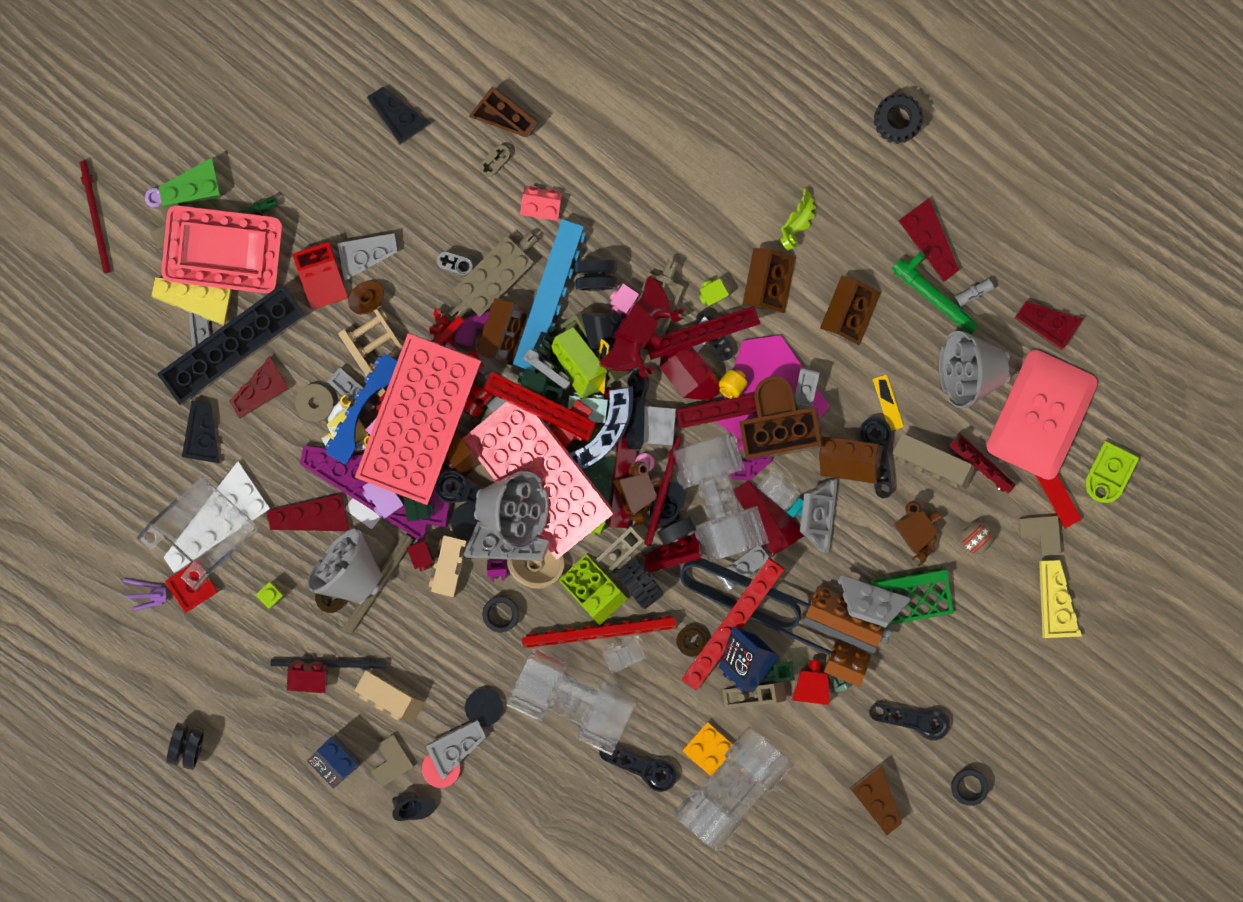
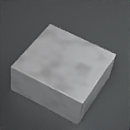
M645 406L644 443L673 446L676 409Z

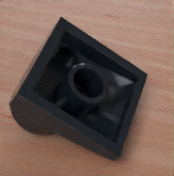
M614 310L608 313H583L582 318L590 349L600 350V342L603 339L609 344L608 351H611L615 342L613 336L622 322L621 315Z

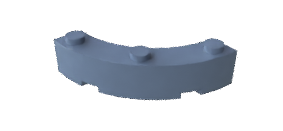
M633 386L611 389L609 391L610 406L608 418L599 434L586 446L568 451L581 469L594 464L607 455L624 435L632 414Z

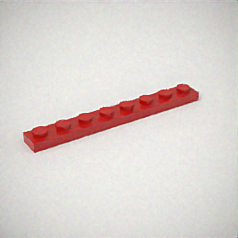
M768 557L682 676V681L695 690L700 687L723 655L732 628L735 626L742 629L785 568Z
M671 616L659 617V620L653 621L651 618L641 619L638 623L623 621L621 625L607 623L599 628L585 626L583 630L576 631L575 628H568L561 633H556V631H547L545 635L530 633L526 634V637H522V644L525 649L672 630L676 629L675 618H671Z

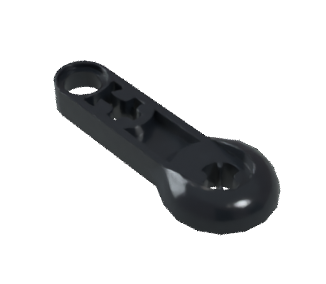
M639 369L633 370L628 380V386H633V408L629 424L626 428L627 448L638 451L644 443L645 396L650 385L649 377L642 378L639 376Z
M871 417L862 423L859 429V437L861 442L883 446L880 465L886 469V472L883 473V479L888 478V482L881 481L874 484V491L878 497L885 499L892 494V482L887 455L891 428L884 419ZM875 427L876 430L880 431V435H877L878 438L876 439L870 435V431H873L872 428ZM882 484L887 485L889 488V492L886 495H880L878 492V488Z
M456 471L443 472L439 475L435 484L436 495L446 503L468 502L476 505V494L481 489L471 485ZM454 482L455 490L448 492L446 485Z
M873 704L869 709V716L873 720L914 729L930 741L944 738L950 729L948 716L939 709L931 708L915 712L883 704ZM875 707H880L883 710V714L879 718H875L872 715V710ZM886 708L890 709L888 713L895 714L896 711H899V715H901L902 718L897 719V722H894V718L887 716L888 720H884V718L886 717ZM932 719H936V723L939 724L938 728L935 727L936 730H931L932 727L929 725L930 721L933 722Z
M605 744L600 748L599 755L601 759L640 776L654 791H668L676 783V769L673 764L666 760H646L612 744ZM605 747L613 749L614 753L611 758L604 757L602 752ZM617 750L621 752L619 754L621 757L628 755L631 763H627L624 766L622 765L623 761L618 758L617 762H614L613 759L616 757ZM662 770L665 772L666 779L658 781L656 779L658 776L655 777L656 772L660 773Z

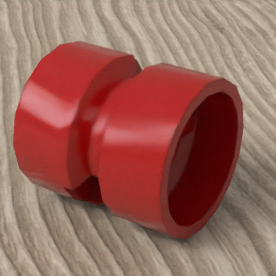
M473 383L464 410L477 418L483 410L482 405H487L492 396Z

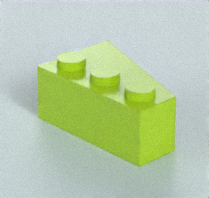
M574 327L556 336L551 347L579 398L582 400L598 391L607 373L606 368L599 365V359Z

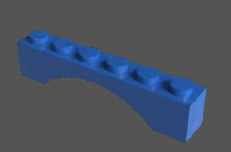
M385 353L383 357L379 355L374 364L377 367L373 373L369 372L364 381L367 384L363 390L360 388L355 395L357 400L354 406L350 405L345 412L347 416L343 423L340 422L336 427L335 432L337 434L335 438H330L326 444V454L348 465L357 449L356 426L362 409L372 396L389 385L397 360Z

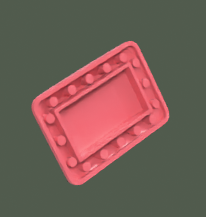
M180 205L173 206L168 210L166 218L162 276L169 282L270 293L276 287L282 224L279 219L270 216Z
M1039 350L1030 351L1026 355L987 441V451L999 459L1044 479L1050 480L1055 478L1096 390V378Z

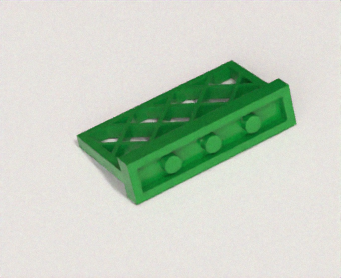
M945 567L869 580L870 585L887 591L894 590L893 593H896L898 589L904 588L909 592L906 597L909 598L912 594L920 599L914 608L909 605L906 606L912 610L908 617L897 615L898 619H893L889 625L954 614L948 572ZM944 581L945 588L941 594L932 589L936 582ZM918 585L928 588L922 597L913 592ZM930 590L938 595L933 605L924 600ZM941 598L948 603V610L940 611L935 607ZM922 601L931 607L926 614L916 611Z

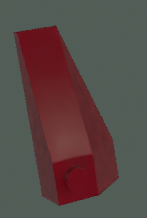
M747 481L732 490L772 556L804 537L795 519L751 482Z

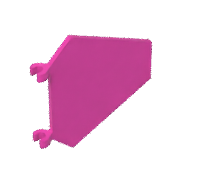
M779 335L743 340L733 370H740L746 376L747 387L740 396L754 394L760 381L770 376H778L785 379L791 385L795 397L800 370L803 367L782 336ZM816 387L812 408L818 409L820 419L829 407V404ZM754 413L716 422L737 437L738 450L744 451L739 421L758 418V415Z

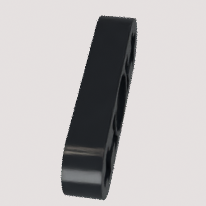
M701 311L696 316V323H700L701 315L709 316L708 320H712L714 317L708 311ZM725 336L720 337L718 341H708L718 359L727 361L732 357L733 348ZM724 340L725 343L722 346L724 349L728 348L730 350L728 352L729 356H720V347L715 348L714 345Z

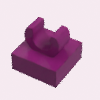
M506 559L487 560V575L492 582H494V576H501V580H505L507 575Z

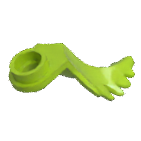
M806 187L803 188L804 196L801 203L797 206V211H793L786 224L781 227L783 236L780 237V240L787 250H794L797 247V239L794 235L797 232L808 229L810 227L808 220L815 217V214L811 212L816 209V206L812 204L815 200L811 198L812 194Z

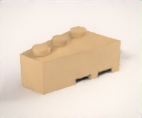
M443 536V539H440L438 550H440L439 558H435L433 566L436 569L435 576H431L429 587L432 588L431 592L450 597L455 596L468 541L449 536Z
M369 671L364 672L354 690L360 694V699L368 703L371 700L375 703L374 707L383 712L386 709L391 712L389 716L398 721L404 719L414 722L425 704L424 701L415 699L408 692L400 690L392 683Z

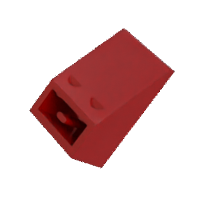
M329 242L292 253L311 310L348 299L335 255Z

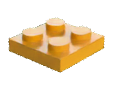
M707 722L682 751L706 773L712 776L736 747Z

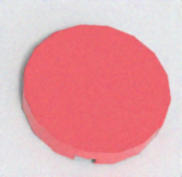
M429 754L425 757L422 764V774L430 785L437 788H445L457 780L460 774V764L453 768L442 780Z

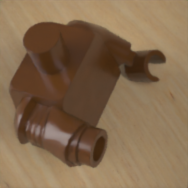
M644 462L632 464L629 467V476L613 480L625 513L634 514L629 517L630 520H635L634 527L644 523V517L652 507L653 501L657 498L654 489L660 487L662 483L659 476L649 477V467Z
M911 501L905 507L907 518L893 525L912 552L916 554L912 557V560L918 558L920 560L918 566H921L926 562V558L934 549L937 541L936 534L938 533L934 525L940 522L942 518L936 510L926 516L923 511H920L919 503Z

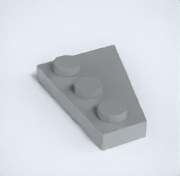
M395 233L337 243L344 281L398 252Z
M476 719L426 744L425 746L441 779L443 780L453 768H456L460 761L467 754H470L486 736Z

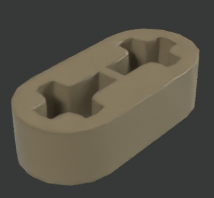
M504 145L495 147L480 164L482 175L485 177L495 175L510 158L509 149ZM498 150H500V151L505 150V151H506V152H505V156H506V157H505V158L500 157V158L496 161L495 158L498 156L497 151H498ZM492 162H494V165L491 167L493 171H487L485 173L484 165H490Z

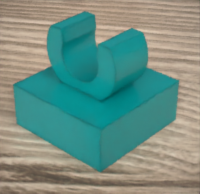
M797 497L785 512L791 517L797 514L802 518L803 500Z

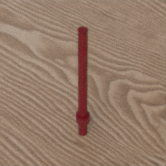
M87 160L80 161L81 182L86 191L103 274L111 273L92 187L93 178L89 173Z
M675 436L672 449L668 452V463L644 542L647 546H652L674 466L680 456L679 449L682 442V437Z

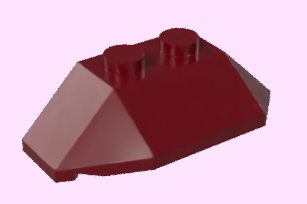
M693 347L660 357L659 368L683 398L711 401L721 393L718 379Z

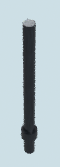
M363 658V660L271 659L270 661L271 666L288 667L289 662L300 660L304 663L322 662L323 664H328V667L362 668L363 670L386 668V661H371V659Z

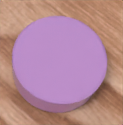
M157 188L149 189L145 194V201L150 207L158 208V206L162 205L159 189Z

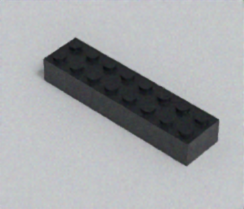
M281 284L158 372L157 375L177 403L183 405L301 321L306 315L285 285Z

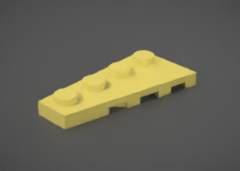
M155 277L152 291L153 298L182 308L189 313L202 316V318L214 321L219 325L224 326L226 323L231 289L169 282L163 278Z
M1060 560L1039 561L1043 638L1082 636L1078 629L1076 614L1072 608V600L1070 594H1068L1067 583Z

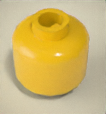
M728 370L719 381L720 392L730 399L739 397L747 387L745 374L740 370Z

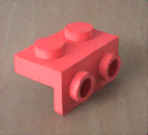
M537 186L525 187L520 215L558 221L562 192H558L555 189H539Z

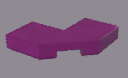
M486 311L481 317L474 314L464 320L462 326L457 330L454 343L473 347L477 329L483 330L490 312Z
M771 457L752 461L732 460L731 479L750 481L770 464Z

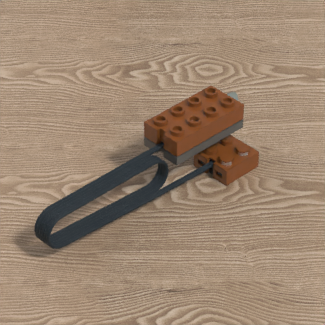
M704 558L686 562L680 573L681 582L687 589L729 609H732L737 600L691 579L686 569L689 567L701 568L745 588L753 580ZM817 586L810 604L771 587L766 597L792 608L797 616L796 620L792 622H782L756 609L750 616V619L829 654L824 672L860 687L865 677L871 655L864 650L874 654L879 642L888 644L894 632L888 627L850 616L843 595L836 594L828 588ZM798 604L808 608L803 620L804 624L864 650H858L845 642L836 640L830 651L786 630L796 627L799 623L801 609Z

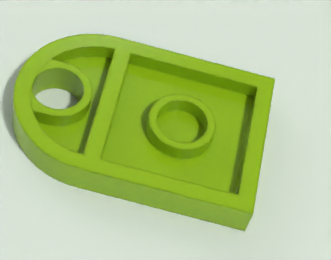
M1104 441L1085 479V488L1088 495L1100 503H1109L1118 499L1139 458ZM1098 487L1105 489L1106 493L1103 498H1099L1095 494Z

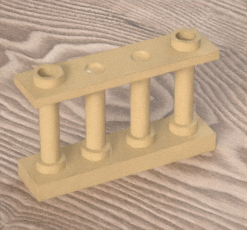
M378 309L374 310L377 316L353 332L349 331L347 333L344 329L338 333L366 377L369 372L373 373L377 367L372 363L368 365L364 359L368 353L391 338L398 348L387 355L395 359L400 356L403 348L386 323L388 317L383 310L380 312ZM381 322L387 332L365 347L357 348L354 344L357 341L356 338ZM388 386L377 392L380 397L386 392Z

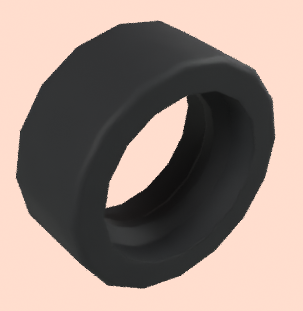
M690 516L659 530L657 533L663 545H666L693 532L696 528Z
M494 597L483 608V621L494 632H507L518 622V607L508 597ZM497 603L508 605L512 611V618L506 625H496L490 619V609Z
M964 769L953 777L951 791L958 802L966 806H974L980 804L986 798L989 785L986 777L981 772L974 769ZM966 776L976 777L981 784L980 793L972 799L963 797L958 789L960 780Z

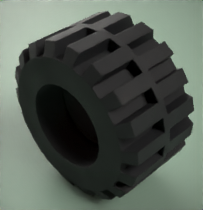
M895 93L892 96H887L880 102L874 113V126H876L877 133H880V137L887 139V142L890 143L895 142V144H899L900 142H907L914 138L922 126V108L919 107L917 100L914 101L912 96L908 97L904 93L901 95ZM894 108L905 110L910 119L907 127L903 129L893 128L887 120L889 111Z
M632 558L616 571L618 579L641 608L647 609L664 595L662 589L638 559Z

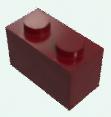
M427 541L407 547L414 569H420L421 572L432 568L431 564L435 561Z
M300 660L289 662L287 669V691L326 692L328 664H323L322 662L304 663Z

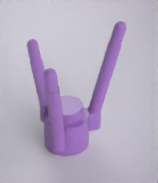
M123 579V582L154 589L150 590V594L126 595V598H150L151 601H154L133 608L134 611L152 606H162V603L167 602L166 587H162V584Z

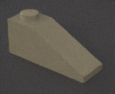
M644 524L635 527L632 525L594 562L608 575L646 539L648 528Z
M784 682L759 684L753 693L749 691L742 692L737 688L723 689L725 709L786 701Z

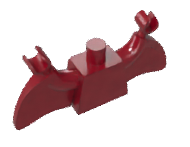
M652 276L646 279L641 298L629 308L613 336L615 338L613 348L599 362L601 367L614 371H629L639 367V376L642 378H648L645 370L649 374L654 373L651 366L643 364L644 360L640 355V351L648 342L658 347L663 337L654 332L658 325V319H668L671 317L672 321L678 322L684 319L678 316L684 310L679 308L673 312L670 311V303L665 291Z

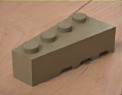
M903 433L893 451V455L897 457L896 461L904 465L908 462L914 465L913 469L922 473L925 470L931 473V477L940 481L944 479L948 481L950 486L957 489L961 487L967 490L976 471L972 464Z

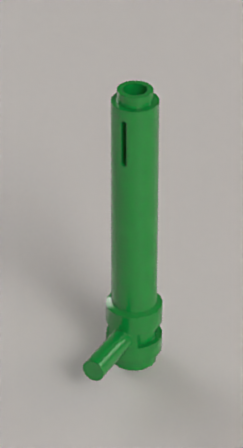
M919 252L910 262L900 258L891 268L896 277H901L903 283L914 288L963 331L972 334L977 329V322L925 279L919 273L920 271L915 268L925 257L922 252Z

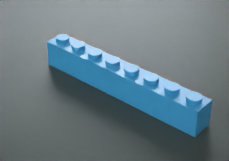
M562 219L513 366L535 373L536 368L525 361L523 357L529 349L538 353L534 346L541 331L552 334L555 323L552 321L554 315H559L562 306L559 304L561 297H565L568 288L565 286L566 280L572 277L574 268H571L573 260L577 261L580 250H577L579 242L583 243L586 232L583 231L584 226ZM542 344L540 345L545 351L547 350ZM538 353V355H539V360H540L541 362H543V359L540 358V357H541V354Z

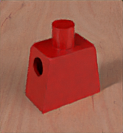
M810 660L809 670H800L793 691L792 701L829 705L828 674L820 673L821 661Z

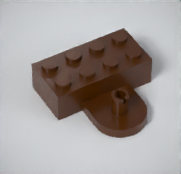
M770 376L760 381L755 389L758 418L739 421L746 460L752 461L824 447L818 409L813 407L797 410L793 389L781 377Z

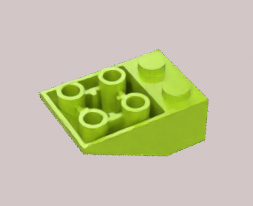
M587 554L559 579L560 583L599 625L628 600Z

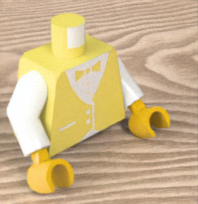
M350 393L341 397V400L333 407L328 417L329 423L327 427L330 432L321 437L325 446L330 438H335L337 434L335 432L336 427L340 422L343 423L347 417L345 412L349 405L355 402V399L348 401L347 396ZM359 418L356 426L357 449L355 452L364 450L370 437Z

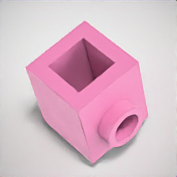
M623 284L619 290L615 289L610 296L612 300L610 304L613 306L612 310L620 315L622 313L626 314L639 297V294Z

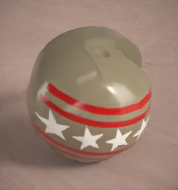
M982 521L970 523L962 531V545L969 553H984L993 542L991 527Z

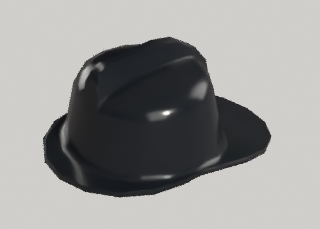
M669 483L658 522L659 525L674 523L681 515V509L686 499V491L679 483ZM657 498L655 499V501L653 502L652 507L650 508V517H651V518H652V515H653V511H654V508H655V504H656Z
M404 792L392 798L394 807L392 817L396 821L424 819L430 816L436 809V803L433 799L418 797L412 792Z

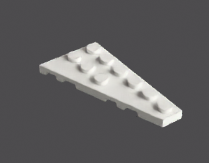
M239 461L164 556V559L174 573L270 510V507Z

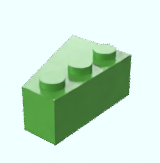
M212 158L159 186L162 209L219 198L220 195Z

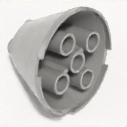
M954 331L947 336L946 346H942L940 352L939 375L942 389L948 393L950 397L948 401L953 406L967 408L1010 381L1008 364L1010 356L1008 352H1004L1002 349L965 331Z
M520 471L484 489H479L476 494L475 519L479 520L509 547L524 549L534 543L535 537L541 535L548 516V495L546 489H543L540 483L542 480L532 472Z
M353 528L344 532L324 551L327 555L321 563L319 561L316 562L308 579V589L313 593L362 604L370 594L374 595L380 587L378 583L383 574L380 572L362 532Z

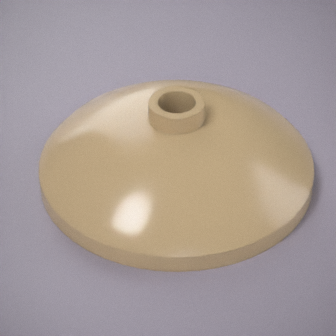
M548 549L543 561L507 559L510 573L518 582L530 588L540 589L549 587L558 581L564 569V558L562 555L556 560Z

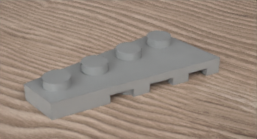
M477 522L464 556L466 558L543 561L550 543L548 540L535 537L534 543L527 548H512L481 522Z

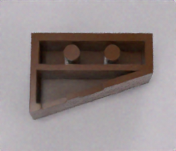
M493 86L469 115L470 118L522 137H529L540 123Z
M455 430L445 462L451 469L455 467L465 477L479 466L481 462Z
M879 764L851 786L850 790L884 833L888 835L899 827L902 822L882 766Z

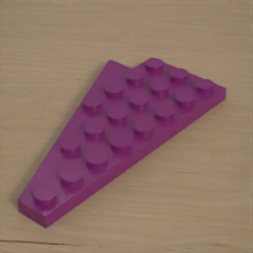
M303 445L300 465L374 511L375 504L372 500L368 502L362 493L365 491L363 486L368 482L355 478L363 455L353 454L348 465H345L326 454L327 449ZM441 468L439 475H441L443 472L455 470ZM453 482L446 485L448 492L452 490ZM435 487L428 505L397 494L405 506L386 518V520L419 541H424L427 524L446 527L450 503L439 499L436 495Z

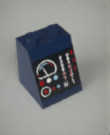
M734 626L719 668L724 672V677L736 683L735 687L742 692L749 691L753 693L779 655L756 634Z
M336 735L330 737L307 760L333 789L361 763Z

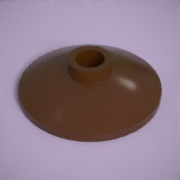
M375 281L363 282L351 291L348 305L356 314L364 315L371 313L382 303L384 290Z

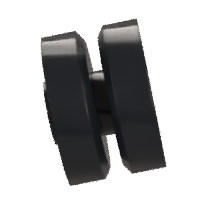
M587 260L575 262V273L587 275L575 280L576 290L605 291L617 289V278L605 276V274H612L617 271V261Z
M177 723L170 740L166 763L177 766L182 759L183 768L194 770L202 750L204 729L193 727L188 736V725Z

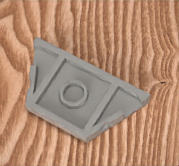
M829 479L804 493L800 532L824 553H829L837 488L836 479Z
M842 575L838 579L839 585L842 584L844 590L843 598L847 603L849 615L883 627H887L900 611L908 605L911 599Z

